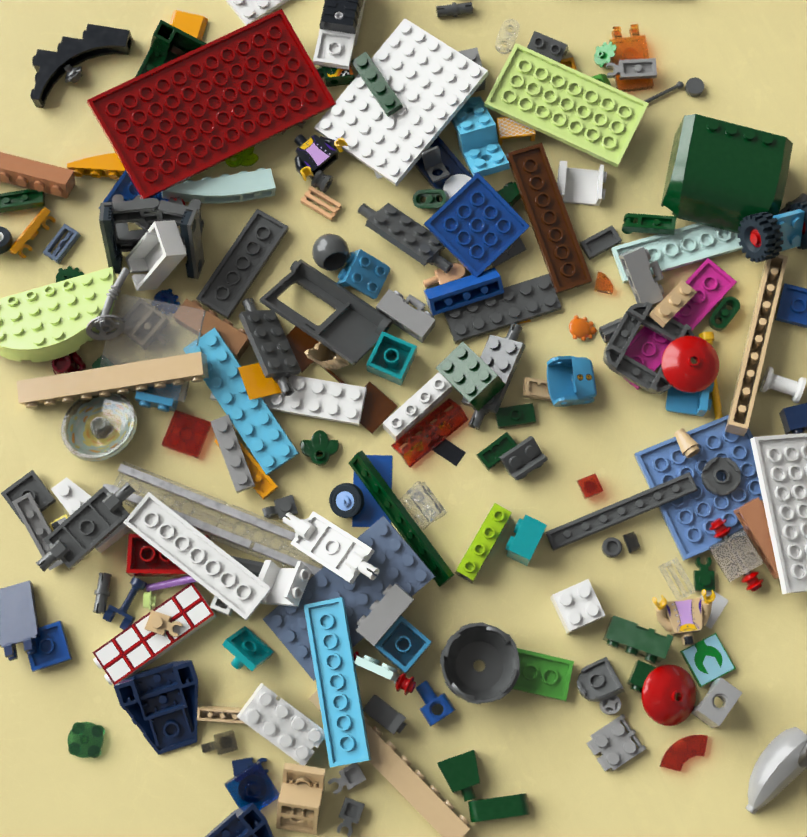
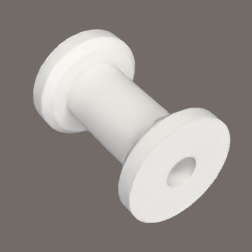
M768 366L761 382L760 392L764 393L770 389L791 395L792 401L798 403L805 389L806 378L801 377L798 381L774 374L773 367Z

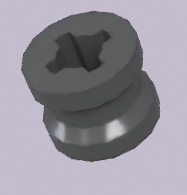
M318 170L312 179L311 186L318 187L320 191L325 193L331 186L333 177L325 175L322 170Z

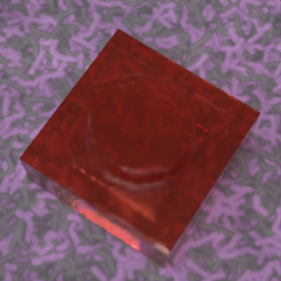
M596 473L577 481L584 499L603 492Z

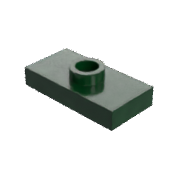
M533 403L499 408L497 414L495 413L498 429L536 423Z
M506 432L476 456L489 471L501 462L499 458L501 455L517 444Z

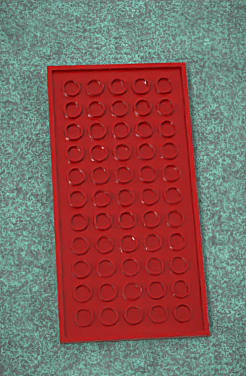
M282 9L87 100V104L142 199L150 198L330 109V107L336 104Z

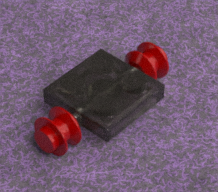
M721 518L714 520L710 523L712 527L709 530L716 532L714 538H721L722 540L710 546L709 550L726 578L731 582L744 575L741 582L748 584L746 590L751 589L752 592L762 587L761 583L764 580L757 578L758 571L751 570L764 564V561L746 531L742 528L729 535L731 527L725 526L727 520H722Z

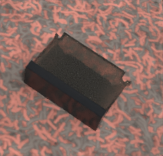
M634 531L623 535L629 553L641 550L639 549L640 545Z

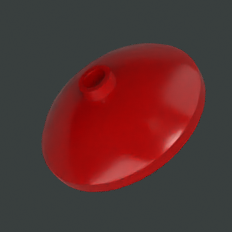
M683 336L675 339L666 347L661 359V368L665 379L671 386L682 392L696 393L708 388L717 378L719 358L715 349L706 340L696 336ZM691 358L696 360V364L691 363Z
M666 664L655 668L647 676L642 688V703L647 715L654 722L665 726L678 725L690 716L696 703V687L691 675L685 669L677 665Z

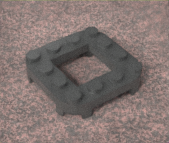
M649 302L637 303L630 306L623 315L605 347L603 361L610 370L650 393L662 394L672 387L665 379L662 368L660 367L656 373L625 355L628 346L641 324L671 342L679 337L694 336L688 324L683 325L673 318L664 327H661L649 316L650 312L654 309L652 307L653 304Z

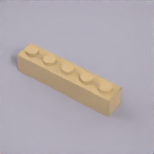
M199 705L197 710L198 721L245 724L237 717L242 709L239 707Z

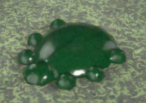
M71 266L64 270L59 268L56 282L84 275V273L79 272V268L73 270Z

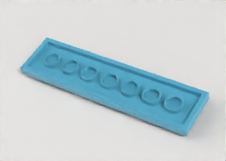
M215 327L184 348L186 354L202 352L207 356L209 378H203L226 415H229L232 424L266 475H269L299 454L264 399L261 397L249 400L238 367H241V365Z
M344 597L304 605L329 765L330 767L371 760Z

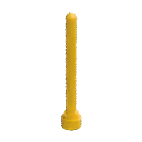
M713 332L698 334V337L706 340L711 345L715 340ZM716 378L713 391L711 392L715 420L723 417Z

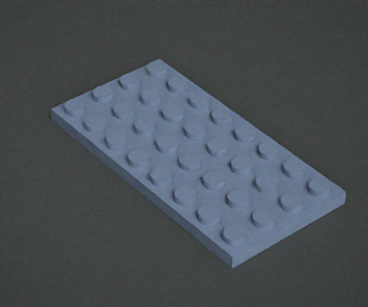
M382 516L357 538L375 551L368 560L369 564L379 569L378 575L371 572L376 576L374 580L360 572L356 580L351 584L324 566L308 580L298 606L279 605L263 619L313 681L315 680V672L304 605L344 597L353 648L364 638L356 631L359 627L356 623L363 615L367 617L372 610L369 608L377 599L379 601L382 600L385 596L383 592L390 584L394 586L397 583L408 594L413 596L435 577L385 516Z

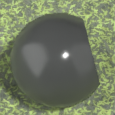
M329 233L320 236L315 241L312 255L315 263L320 268L333 271L345 265L349 256V248L342 237Z

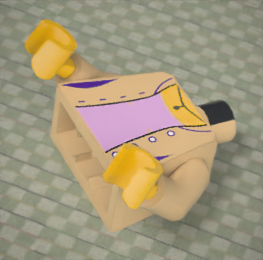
M705 589L702 590L703 601L702 598L667 602L665 597L661 595L662 600L657 603V599L653 597L652 601L656 605L658 622L671 635L681 634L683 646L695 644L693 633L700 632L706 626L711 614L712 602L716 598L713 590L710 596H706Z

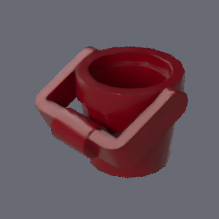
M76 351L69 354V356L52 360L55 375L86 369V364Z

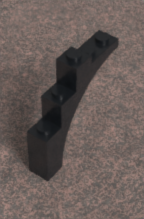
M88 24L86 30L83 31V39L63 36L61 43L58 44V52L37 49L36 55L32 59V65L37 71L35 75V88L31 90V99L35 106L39 108L44 107L47 96L53 86L66 73L64 69L66 65L70 64L73 68L88 59L103 55H129L133 41L130 30Z

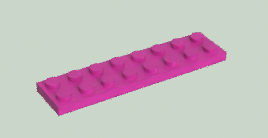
M707 258L686 281L697 293L673 319L683 325L688 324L692 328L691 330H693L737 281ZM644 326L632 339L625 355L655 372L661 365L663 352L671 341ZM628 381L637 390L640 388L634 383Z

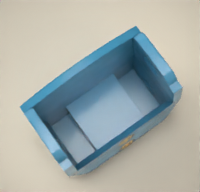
M557 356L547 361V386L554 407L589 404L595 401L594 397L597 395L593 365L590 359L586 357Z

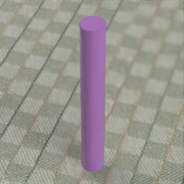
M184 576L147 584L146 590L150 592V590L155 591L197 581L191 576Z

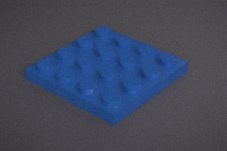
M479 173L475 174L424 223L431 233L475 277H478L530 227Z

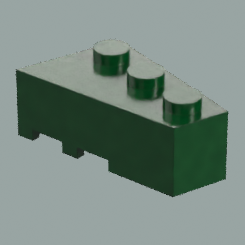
M613 616L603 640L607 641L608 646L617 649L620 646L626 649V653L633 656L639 654L645 657V661L655 664L665 660L674 636L667 634V637L655 633L656 630L649 628L648 630L638 626L637 623Z

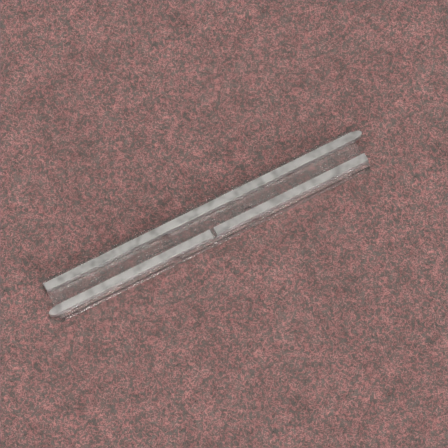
M123 461L120 464L119 474L114 485H103L110 493L114 494L128 482L135 492L122 503L136 508L146 494L150 492L203 535H208L212 540L264 561L271 560L279 567L295 569L297 562L301 561L312 571L310 578L324 567L291 545L295 538L293 528L238 506L230 505L223 500Z

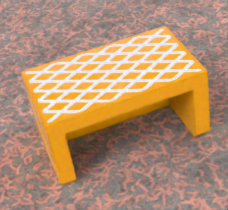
M508 117L496 118L499 145H502L503 139L530 136V141H535L536 132L534 129Z

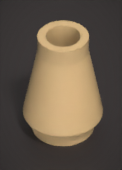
M683 428L674 433L683 456L691 458L700 451L699 444Z

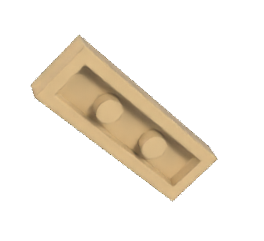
M682 280L650 312L649 316L661 327H664L694 297L697 291Z

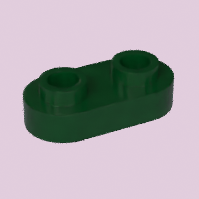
M442 189L418 190L413 196L414 205L421 209L441 208L449 200L448 193ZM440 196L443 197L441 202L439 201Z
M728 296L722 300L709 318V325L712 329L721 331L727 327L740 309L738 299ZM726 306H731L732 310H728ZM715 320H720L721 324H717Z

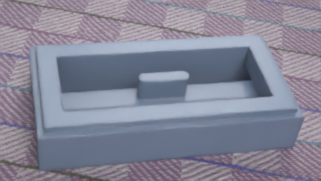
M64 224L42 253L59 264L81 235ZM68 230L69 232H68V233L66 234V236L59 242V240L62 238V236H63V235L65 234V232ZM59 242L58 246L56 247V249H55V250L53 251V253L51 254L50 252H51L52 249L55 247V245Z

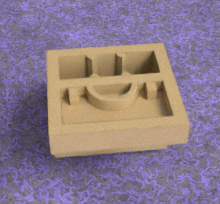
M291 763L284 764L283 783L277 805V829L317 834L324 792L325 769Z

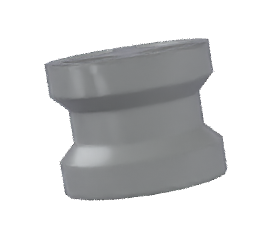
M616 695L599 702L600 710L607 715L617 713L621 708L620 698Z

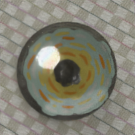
M114 392L110 393L111 395L108 397L95 395L89 400H81L79 398L68 409L62 422L61 436L65 446L74 456L85 461H103L117 455L130 443L137 428V414L131 402L124 395Z

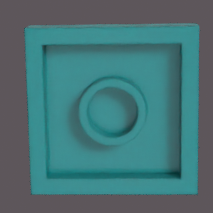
M246 626L228 637L222 644L235 656L231 664L236 669H241L245 665L253 671L274 653L269 646Z

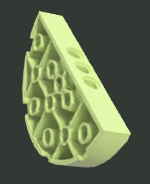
M113 267L0 298V356L19 362L22 360H31L32 362L50 361L79 350V346L88 340L91 342L93 339L87 335L86 326L92 319L101 315L107 298L106 293H109L110 286L114 285L117 280ZM116 296L117 299L113 301L109 315L114 314L116 310L115 304L119 296ZM96 327L91 328L92 331L99 333Z

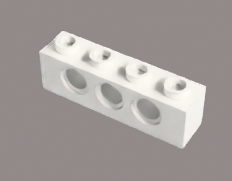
M438 372L383 422V429L395 441H398L452 392V385Z

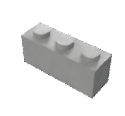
M397 583L394 586L390 584L384 590L383 594L385 596L382 600L379 601L377 599L369 608L372 610L367 617L363 615L356 623L359 626L356 631L373 646L380 641L415 600Z

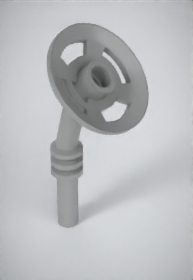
M123 267L114 285L110 286L109 293H106L107 298L101 315L92 319L86 326L87 335L92 339H113L119 336L125 329V323L122 318L109 315L113 301L117 299L116 296H119L120 288L130 272L125 267ZM96 327L99 333L92 331L91 328Z

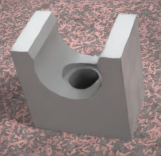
M722 677L712 681L709 686L710 690L704 699L691 712L711 728L721 725L742 694L741 691ZM715 697L722 699L723 705L721 708L715 706Z

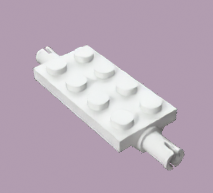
M314 511L307 519H299L291 512L286 513L289 519L284 517L283 523L295 531V538L291 545L351 584H353L360 572L371 580L376 578L371 572L376 575L379 574V569L368 563V560L375 551Z

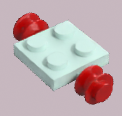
M358 651L353 654L355 667L361 666L394 681L396 691L399 692L402 689L404 690V695L414 691L416 686L414 676L408 679L406 678V673L400 675L397 673L398 669L382 663V666H380V661L367 655H364V658L359 656Z

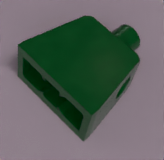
M474 750L437 762L453 793L461 790L464 802L476 798L472 786L479 784L480 779Z

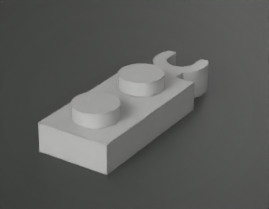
M656 58L619 60V65L615 63H608L606 65V69L611 68L614 71L607 73V78H614L616 75H619L620 80L657 77Z

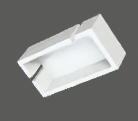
M175 220L155 221L126 257L130 273L148 272L146 274L132 275L136 291L156 290L186 256V247L182 242L180 230Z
M262 683L237 715L241 721L303 766L306 765L315 752L312 748L314 746L318 748L325 738L324 729Z

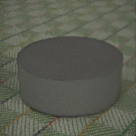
M696 77L690 78L685 86L686 93L692 97L701 95L704 89L703 81Z
M614 537L607 538L602 544V552L609 558L618 556L622 550L621 542Z

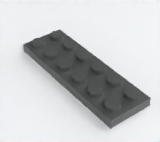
M256 209L197 296V301L229 319L289 230L288 226Z
M545 274L505 287L502 294L443 312L454 343L456 344L508 327L511 323L517 324L561 310V304L550 275Z

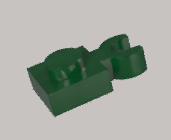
M697 557L695 560L699 571H693L694 591H702L704 589L707 592L715 591L714 571H709L708 569L712 563L710 557L706 558V565L701 564L700 557Z

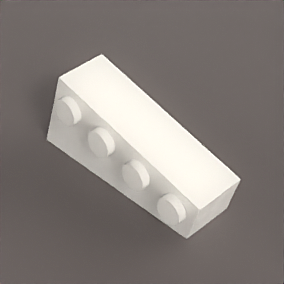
M67 477L51 489L70 515L91 498L88 493ZM122 523L95 549L100 553L104 552L130 532L131 529Z

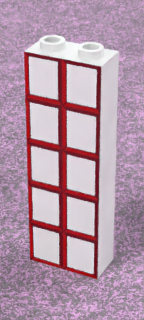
M190 583L153 609V611L171 616L170 623L178 621L183 624V627L175 626L173 629L174 633L179 634V637H173L169 631H166L165 636L145 630L151 613L149 612L92 652L95 656L93 659L99 669H104L106 672L104 677L110 685H115L140 672L217 617L194 583Z

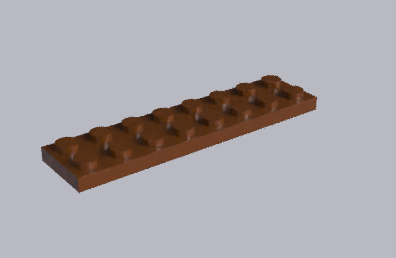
M538 143L507 153L506 157L556 294L591 283L592 279L543 144Z

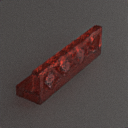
M449 398L391 446L401 455L406 465L411 467L469 419L461 406ZM448 407H453L449 411L444 412ZM437 419V421L430 424L432 420ZM422 431L421 434L415 436L416 433ZM404 443H408V444H407L405 447H403L402 449L399 448V447L402 446Z

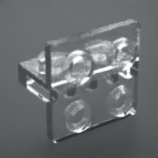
M416 482L399 500L421 531L447 513L425 482Z

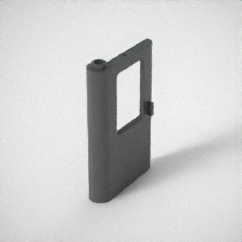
M302 259L294 261L290 267L291 272L260 298V303L352 365H355L377 343L382 331L388 332L393 323L392 319ZM296 283L333 307L336 311L321 325H315L277 298L292 284Z

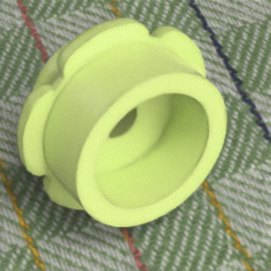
M151 590L143 594V608H149V610H151L152 606H156V594H152Z

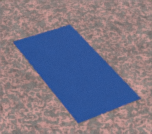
M366 455L392 490V455ZM354 471L353 484L361 489L364 495V506L358 515L352 517V527H371L382 516H385L391 523V520Z

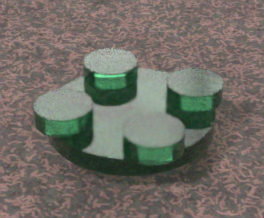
M91 722L75 723L68 735L69 753L81 758H97L101 754L104 741V727Z

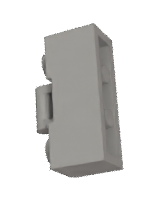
M637 247L618 255L636 302L655 304L664 299L662 296L664 290L657 281L662 280L664 277L658 261L649 262L651 257L648 250L644 249V247ZM651 267H652V270H653L654 275H655L654 278H653L652 273H651V271H650V268H651Z
M389 289L376 306L378 311L393 320L394 325L421 343L424 342L435 326L434 316L427 311H422L426 304L411 294L404 300L401 293L398 291L393 292ZM409 303L412 304L413 306H415V307L417 308V310L414 309L413 307H411V306L408 305V304H409Z

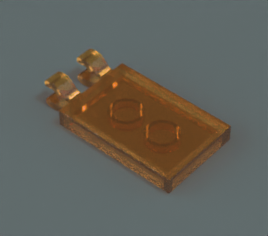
M638 24L631 25V29H629L630 37L622 38L620 26L613 27V39H610L609 42H613L617 46V50L614 52L615 56L611 57L612 63L619 65V60L649 58L645 35L640 36ZM619 75L615 76L616 89L623 92L652 89L654 87L653 78L620 80Z

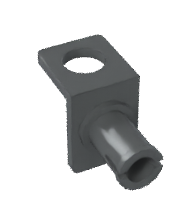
M430 146L426 151L422 152L425 171L433 183L449 177V172L442 163L438 146L433 148ZM437 169L443 171L440 176L433 175V172Z

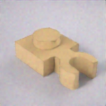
M151 610L145 630L165 636L166 631H169L173 637H179V634L174 633L173 629L175 626L183 627V624L178 621L170 623L171 616Z

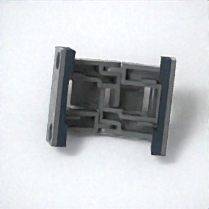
M117 194L113 196L112 202L101 203L99 223L108 267H113L115 274H120L122 271V252L132 251L155 221L175 220L177 226H180V236L186 247L187 263L185 265L187 278L198 279L205 262L202 245L204 221L201 219V200L192 199L189 205L185 206V201L180 197H170L169 201H159L156 198L142 199L140 195H137L131 201H124V197ZM128 222L135 223L142 229L129 231Z

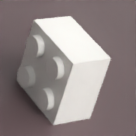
M589 579L557 592L550 597L567 634L606 616Z

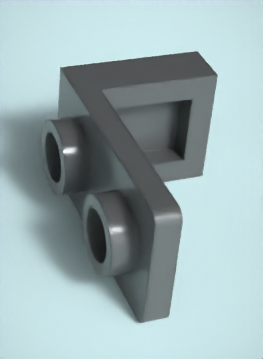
M373 695L363 708L365 713L393 735L396 732L400 734L407 725L404 722L406 717L398 713L377 695Z

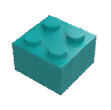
M382 331L366 363L367 371L401 386L417 354V346Z
M525 515L524 519L519 518L513 531L516 535L515 537L510 536L505 550L508 551L506 556L528 566L547 525L528 515Z

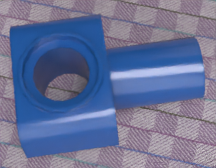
M427 680L416 687L417 692L426 704L419 710L430 727L455 711L446 694L443 693L437 697ZM435 704L443 707L441 715L433 714L432 707Z

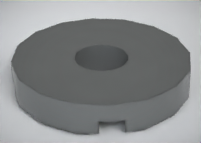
M716 457L708 461L703 467L701 473L702 484L706 490L714 495H729L739 486L741 472L737 464L731 459ZM719 471L724 472L726 480H718L716 473Z

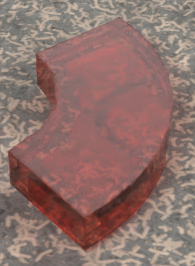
M691 735L676 741L664 753L659 767L681 771L683 764L689 758L705 755L708 736Z

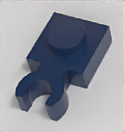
M253 757L233 760L234 781H240L248 775H255L257 771L261 774L268 773L269 769L262 770L260 768V764L266 762L267 758H260L256 763H253Z

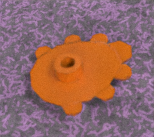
M577 315L574 316V319L569 324V330L573 335V339L581 338L582 341H585L586 337L592 339L593 336L591 334H596L597 332L596 328L593 327L594 323L592 321L588 323L587 317L582 319Z

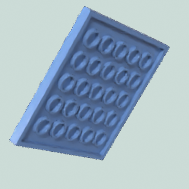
M729 415L687 432L699 444L700 449L691 458H686V456L682 455L675 437L634 454L649 488L689 472L697 486L698 491L658 507L683 561L726 543L723 537L714 538L716 532L709 530L712 527L710 523L718 518L726 519L725 526L731 527L729 534H727L730 541L746 535V531L733 510L752 499L759 497L760 500H763L750 441L753 435L749 427L744 436L725 432ZM713 458H729L740 469V484L729 495H714L706 490L702 484V469ZM719 471L716 473L718 480H726L724 472Z

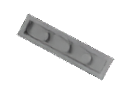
M229 415L210 421L236 492L239 493L255 487Z
M31 492L12 501L43 557L49 552L50 548L43 539L52 530ZM57 560L48 569L52 570L64 562Z

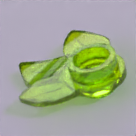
M253 146L233 156L237 158L236 161H231L233 158L231 157L225 160V162L232 168L240 165L248 167L255 164L259 157L253 154Z

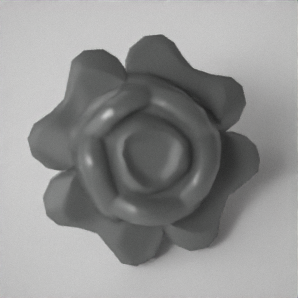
M68 64L64 67L67 72L65 82L76 83L81 79V66L72 68Z

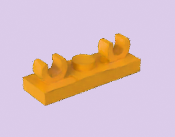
M46 207L42 208L8 251L11 254L18 252L21 258H26V255L22 253L23 248L32 251V247L25 243L29 239L33 240L38 235L39 231L37 229L40 225L45 230L50 229L46 225V220L55 223L56 220L52 216H48L51 211Z

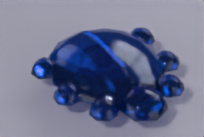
M172 289L156 293L152 306H156L160 312L165 311V314L169 315L170 312L172 314L177 313V307L180 306V303L176 302L178 296L172 293Z

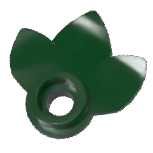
M318 430L313 434L311 440H302L300 447L302 453L310 457L315 465L323 466L329 461L330 456L338 451L339 443L338 440L329 441L327 434L322 430Z

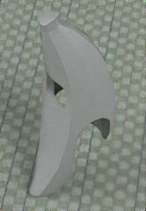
M797 727L787 729L774 738L762 752L749 780L748 805L746 809L750 813L756 814L760 808L767 805L807 769V734Z

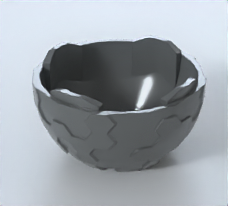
M483 622L462 626L460 630L448 639L446 646L441 652L440 664L446 685L457 697L469 703L481 704L502 699L513 689L520 675V659L516 643L509 634ZM477 660H481L485 664V669L481 672L476 671L473 667L474 662Z

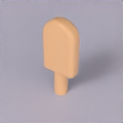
M453 263L448 273L439 268L434 271V277L423 280L424 287L426 288L437 283L442 285L466 276V268L461 263Z

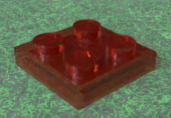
M175 410L161 445L198 459L211 428V422Z

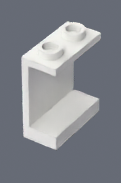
M560 161L557 185L563 202L600 206L601 200L605 199L606 189L602 187L603 183H606L607 172H604V165L600 164L599 170L568 168L567 161Z
M265 560L258 578L271 587L272 590L261 603L266 605L298 606L312 571L301 561L297 562L294 569L280 568L273 561Z

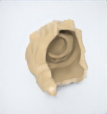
M320 342L315 344L314 349H308L304 352L307 358L328 370H337L349 365L348 361Z

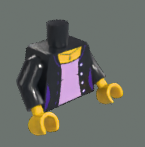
M302 134L298 135L294 140L299 146L295 150L296 171L303 177L304 181L307 180V176L313 179L318 170L324 171L338 159L336 149L342 153V147L348 146L344 138L335 140L312 135L309 139H306Z

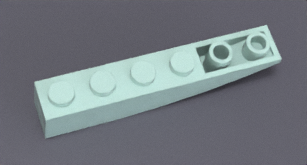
M259 168L251 172L241 171L233 175L223 174L215 178L205 177L198 181L187 180L162 191L161 195L165 199L180 197L185 202L199 199L201 203L222 204L275 196L276 187L271 168Z

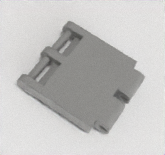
M624 714L590 735L592 740L586 743L594 755L601 752L602 756L597 758V761L604 771L609 768L614 771L646 749L645 745L642 746L636 737L635 730H632L624 719Z

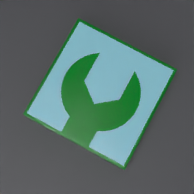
M716 633L680 651L699 687L736 669Z

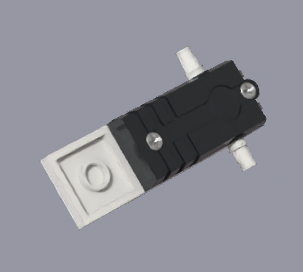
M366 0L324 1L319 24L320 30L313 58L314 65L349 70L354 45L356 46Z

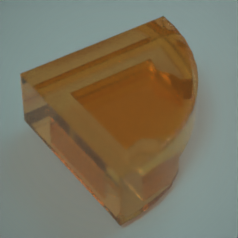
M598 271L594 291L612 295L613 285L604 273Z

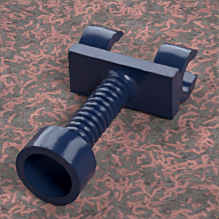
M135 576L130 581L132 587L121 608L118 609L109 605L103 616V619L108 622L114 619L116 612L124 616L125 618L120 625V628L123 630L131 626L135 620L133 616L127 614L130 603L133 602L134 596L137 595L138 591L144 590L147 585L146 582Z

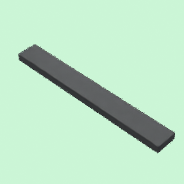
M689 472L549 530L545 534L554 551L694 493L698 489Z

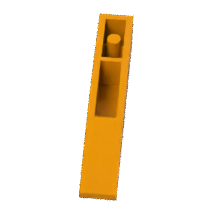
M116 153L98 155L67 163V168L74 170L76 177L87 175L93 178H101L102 176L119 179L125 171Z

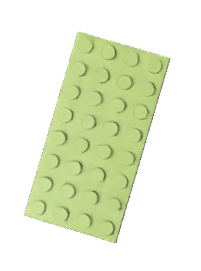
M516 43L487 97L484 107L618 168L649 103Z

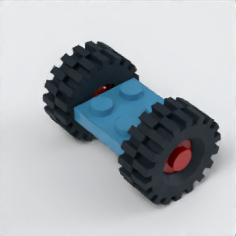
M807 200L792 204L786 213L775 216L771 213L768 214V212H760L744 217L740 221L741 226L738 227V231H740L738 238L741 240L739 246L743 247L742 252L746 253L745 257L747 259L750 258L752 262L758 263L776 258L780 251L795 247L802 250L807 249Z

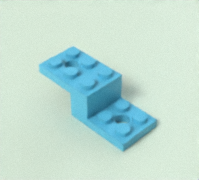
M480 96L469 98L451 121L457 132L459 149L472 175L474 176L479 173L483 177L510 169L509 161L498 143L496 124L488 109L484 107L483 100Z

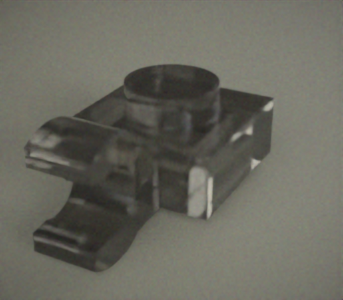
M234 730L215 734V741L201 745L203 753L217 750L218 755L238 750Z

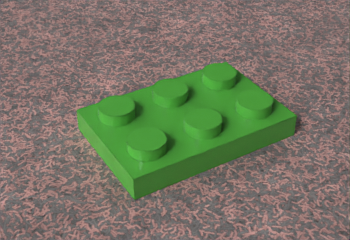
M517 648L520 659V675L513 689L566 701L574 661Z

